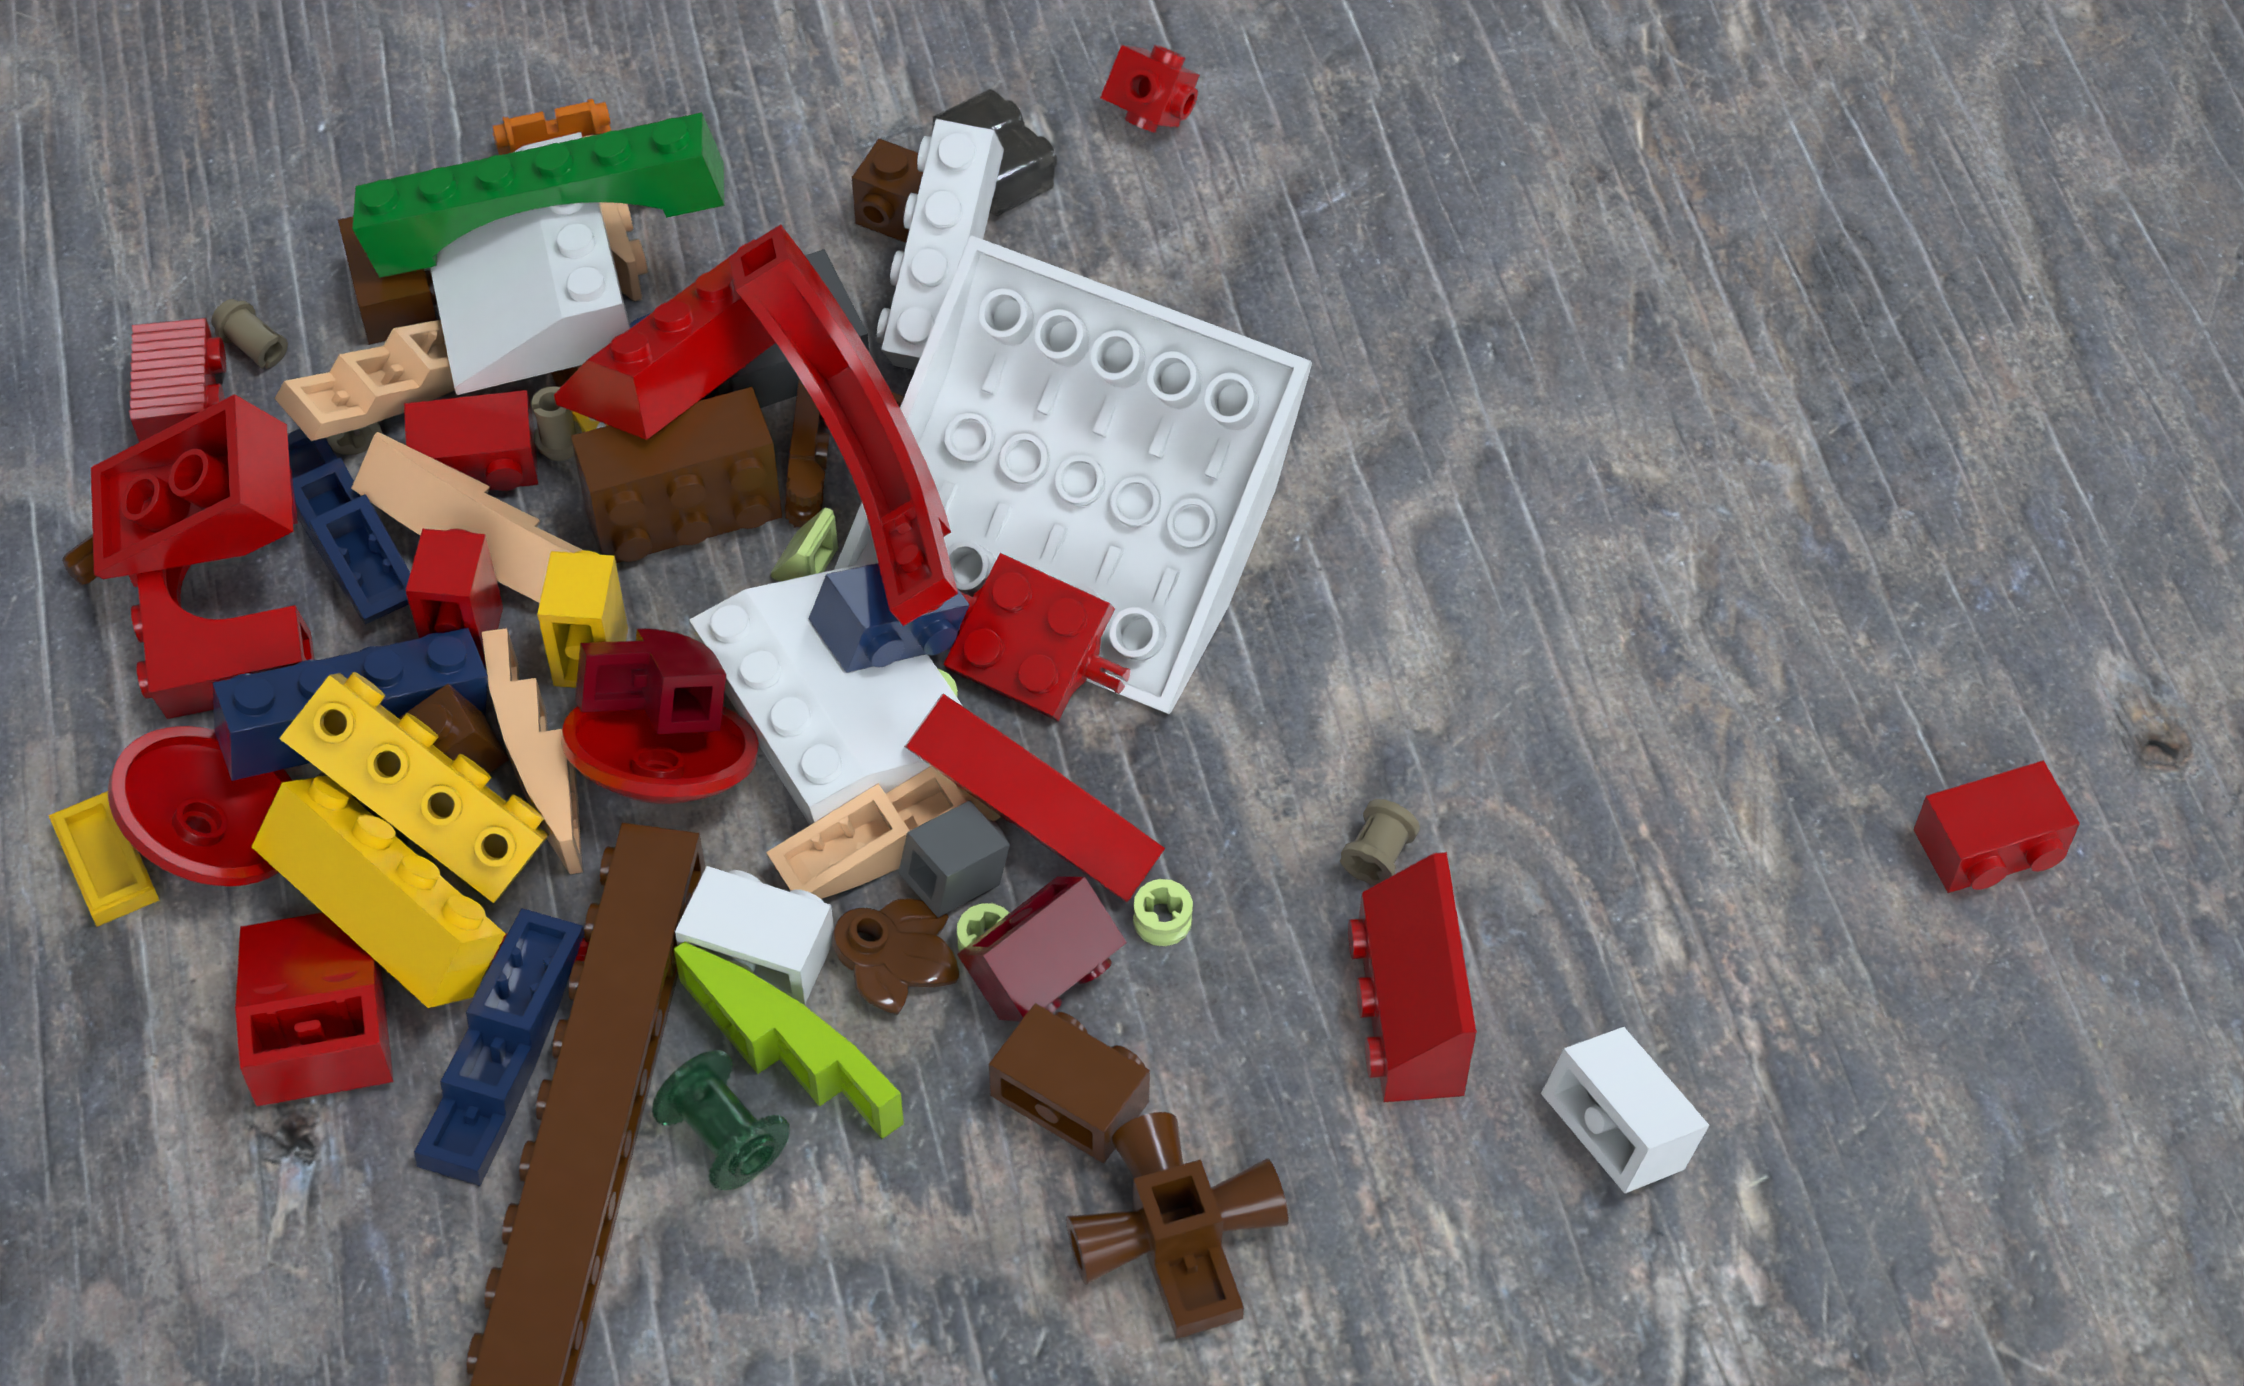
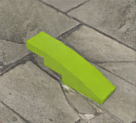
M684 941L674 948L680 982L757 1074L778 1060H781L819 1107L842 1092L881 1139H884L904 1125L901 1092L854 1044L805 1005L745 968Z

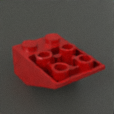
M323 912L240 926L235 1003L240 1070L256 1107L394 1082L381 965Z

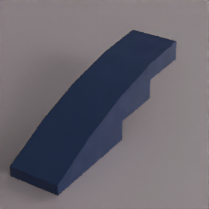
M301 429L288 433L289 466L292 470L297 518L364 624L366 625L409 605L406 587L410 571L367 495L361 496L351 489L354 480L341 457L337 459L326 438L311 441Z
M521 908L466 1011L469 1028L440 1081L443 1098L414 1151L417 1167L481 1186L512 1122L543 1049L584 936L583 925Z

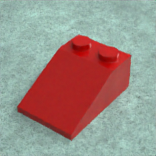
M233 394L92 466L91 495L94 575L104 580L245 556L294 532L287 424Z

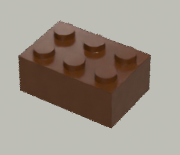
M752 387L698 401L648 440L609 425L571 435L585 510L600 555L615 556L616 563L637 561L652 553L681 545H695L710 537L743 528H757L768 521L782 518L774 445Z

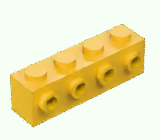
M353 672L348 679L340 673L329 675L279 739L493 903L496 902L548 838L549 834L539 827L544 817L518 796L512 794L506 802L489 789L486 784L490 781L491 776L468 757L459 754L453 761L436 748L433 744L437 740L438 735L422 721L409 713H406L400 720L384 708L380 703L384 699L385 694L360 674Z
M317 776L315 778L282 782L253 842L252 848L427 1008L473 998L506 933L485 916V910L479 903L463 896L440 876V871L434 863L418 856L395 836V830L389 823L373 816L351 796V793L329 776Z

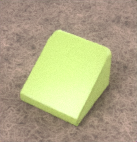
M828 508L822 509L795 533L771 571V577L774 580L781 582L825 571L838 550L833 510Z

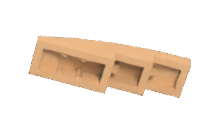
M441 320L393 328L384 346L339 354L330 372L284 381L275 400L311 441L360 429L404 413V403L431 401L454 391L455 388Z
M380 432L374 434L351 488L361 496L366 494L371 503L419 535H421L422 528L435 530L457 528L472 533L486 534L496 580L540 603L550 552L574 553L582 551V549L537 528L540 522L539 519L488 495L490 486Z
M508 629L482 631L489 690L515 775L528 804L544 817L539 827L549 834L547 840L569 874L583 873L576 768L567 759L562 749V729L548 731L547 712L536 678L519 680L518 660Z
M930 766L886 794L879 783L766 853L790 891L796 889L804 890L823 899L858 887L899 869L908 831L969 800L986 819L995 821L1001 816Z

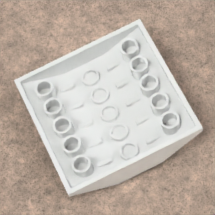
M970 235L900 406L927 463L946 512L951 533L944 537L956 587L960 592L973 597L984 585L999 554L1002 553L1111 603L1115 611L1101 636L1099 656L1124 668H1129L1131 672L1128 682L1107 672L1105 674L1121 680L1125 685L1120 695L1170 714L1231 602L1278 484L1312 362ZM862 502L834 570L866 563V565L878 563L871 529ZM1087 678V680H1086L1087 682H1090V683H1092V684H1095V685H1097V686H1100V687H1102V688H1105V689H1107V690H1110V691H1112V692H1115L1114 690L1109 689V688H1107V687H1105V686H1103V685H1101V684H1099V683H1097V682H1094V681H1092V680H1090V679H1088V678Z

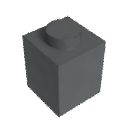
M969 800L907 832L898 873L937 917H940L1000 885L1010 844L1006 841L1001 828L994 821L986 819Z

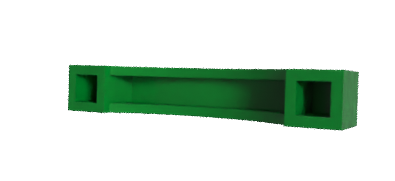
M701 112L358 185L355 188L352 230L379 278L437 266V253L457 238L492 221L533 209L575 203H624L662 209L666 218L724 206V162Z

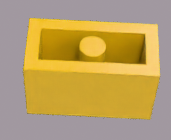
M586 550L574 553L550 552L537 615L553 685L556 687L576 688L580 643L626 641L628 624L615 556L600 555Z

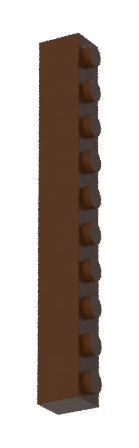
M622 822L616 846H607L604 850L600 867V883L604 886L600 903L592 902L586 915L584 936L585 941L589 942L584 961L576 960L571 970L569 999L573 1000L569 1020L560 1019L554 1033L552 1052L553 1058L557 1060L552 1080L544 1079L538 1092L536 1117L538 1120H541L536 1141L527 1140L521 1155L519 1178L521 1182H525L519 1204L510 1203L504 1217L502 1242L504 1245H508L502 1268L493 1267L486 1284L484 1303L485 1308L490 1310L484 1333L476 1332L470 1342L467 1355V1374L472 1376L470 1386L575 1385L678 978L674 948L678 946L675 930L705 871L700 833Z

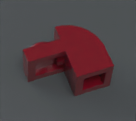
M642 628L637 629L636 641L580 643L575 701L581 712L644 709L657 734L720 731L727 674L714 652L703 643L686 635L671 631Z

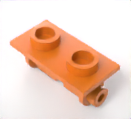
M593 98L587 99V102L554 109L556 119L545 121L543 111L514 118L503 117V124L492 126L498 155L513 153L524 145L581 132L582 137L611 131L606 102L595 104Z

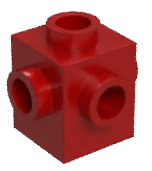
M1121 45L1100 98L1127 110L1124 120L1147 131L1156 132L1158 125L1179 127L1181 120H1185L1190 115L1196 104L1198 90L1195 86L1200 74L1182 67L1186 57L1165 47L1154 45L1152 52L1139 47Z

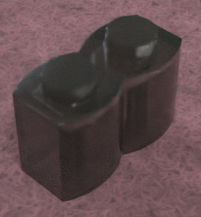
M988 89L933 116V129L935 120L939 119L995 131L1004 152L989 211L992 215L997 217L1054 188V171L1057 166L1056 153L1051 143L1044 136L1038 137L1031 129L1025 126L1022 113L1012 100H1005L996 91Z

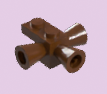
M1155 1112L1128 1121L1115 1131L1112 1136V1143L1134 1177L1133 1211L1066 1216L1071 1249L1084 1284L1087 1285L1146 1253L1176 1339L1242 1320L1244 1317V1305L1222 1248V1232L1288 1226L1287 1204L1273 1163L1269 1158H1266L1211 1187L1201 1159L1183 1164L1178 1120L1174 1114Z

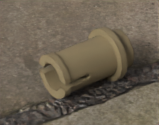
M228 299L221 303L214 311L211 324L215 328V335L221 337L224 343L236 345L253 359L260 368L263 369L265 367L269 369L275 366L286 354L288 348L286 338L277 334L255 316V309L249 302Z
M550 386L537 391L531 401L538 426L534 434L536 448L541 454L554 461H564L574 456L571 435L582 433V429L573 420L571 410L556 405L554 394L560 387Z

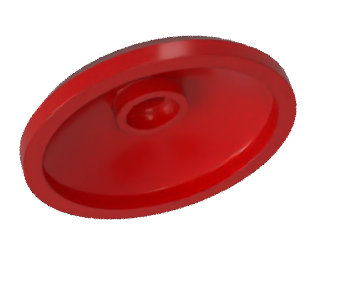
M577 706L569 713L563 723L561 740L565 756L587 779L624 797L654 804L684 803L725 792L752 772L757 762L759 745L757 735L750 724L737 713L724 706L720 731L657 734L644 709L581 712Z
M175 726L146 733L135 739L122 751L109 778L108 800L113 818L125 838L144 857L158 867L175 876L196 883L227 887L243 886L264 881L279 873L252 848V845L282 782L293 780L282 769L232 781L214 729L195 726Z

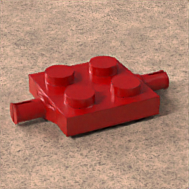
M1002 553L999 554L984 585L973 597L961 592L970 606L960 626V632L943 664L948 670L1058 722L1072 694L1086 682L1087 678L1114 690L1118 694L1125 688L1121 680L1105 673L1107 672L1128 682L1130 669L1099 656L1101 636L1115 611L1111 603Z

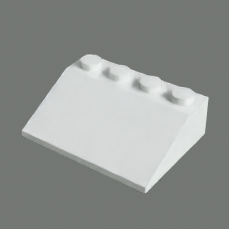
M581 132L524 145L514 152L583 137ZM600 202L538 208L492 221L448 244L437 253V266L430 267L453 384L457 395L582 365L587 359L611 343L616 336L630 329Z
M866 563L745 589L689 619L696 640L714 652L727 674L725 684L727 697L738 714L755 731L759 747L809 825L878 783L886 794L930 767L929 764L904 746L941 694L947 695L962 706L927 654L895 661L885 667H869L846 673L808 618L826 574L867 566Z

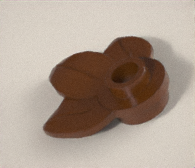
M912 898L897 899L879 911L871 908L852 909L844 913L835 925L832 943L839 960L844 966L854 971L855 985L859 994L868 1003L883 1011L898 1015L905 1004L908 987H941L955 984L959 979V968L954 953L946 942L938 937V934L947 923L948 914L937 917L923 900ZM857 932L867 933L877 941H865Z

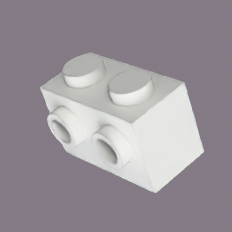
M707 866L675 930L677 945L685 941L745 968L800 1003L805 1004L833 944L834 924L832 907L830 904L824 903L816 895L804 890L796 889L788 892L763 884L758 878L744 871L731 870L725 872Z
M1625 1027L1564 1048L1541 1092L1542 1096L1624 1193L1685 1170L1709 1127V1124L1678 1090Z

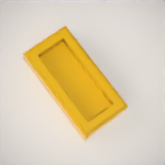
M108 791L48 815L96 927L160 901L138 850L125 838L113 818L109 806Z

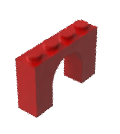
M290 468L293 524H298L292 470ZM191 565L129 575L133 586L138 587L140 604L131 607L132 624L138 641L140 643L144 642L145 660L137 662L139 686L144 698H153L167 719L214 710V682L228 680L240 674H256L293 666L305 660H315L311 631L295 605L234 618L207 619L193 615L181 607V587Z

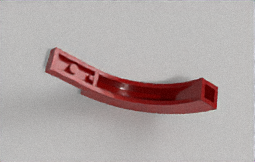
M780 224L729 256L735 290L781 349L828 426L851 473L868 518L889 610L905 626L923 614L937 610L945 601L958 594L944 537L951 533L946 512L917 441L870 353L819 274Z

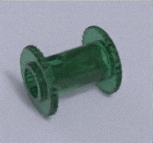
M715 1050L701 1053L677 1068L658 1090L653 1101L652 1113L655 1120L663 1126L675 1125L678 1122L682 1123L685 1121L716 1156L714 1158L715 1161L711 1164L712 1168L709 1170L710 1174L708 1177L711 1184L719 1190H733L750 1182L777 1159L788 1141L790 1124L784 1117H781V1115L776 1116L775 1114L771 1117L768 1115L757 1120L726 1085L727 1080L731 1077L730 1073L733 1071L731 1069L733 1067L732 1059L727 1053Z

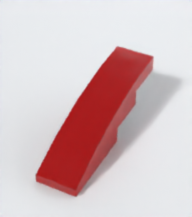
M941 694L904 746L1003 819L1019 827L1064 861L1073 864L1122 901L1128 902L1165 850L1162 845L1105 804L945 694Z

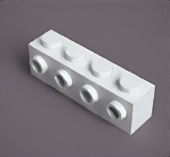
M936 119L932 137L924 136L922 139L917 161L918 171L923 172L918 194L911 193L909 195L904 213V227L910 229L905 251L898 250L896 252L891 267L890 283L892 286H896L891 309L884 308L882 310L877 326V343L882 344L881 350L893 366L916 369L969 236L972 235L980 239L984 237L1004 152L994 130Z

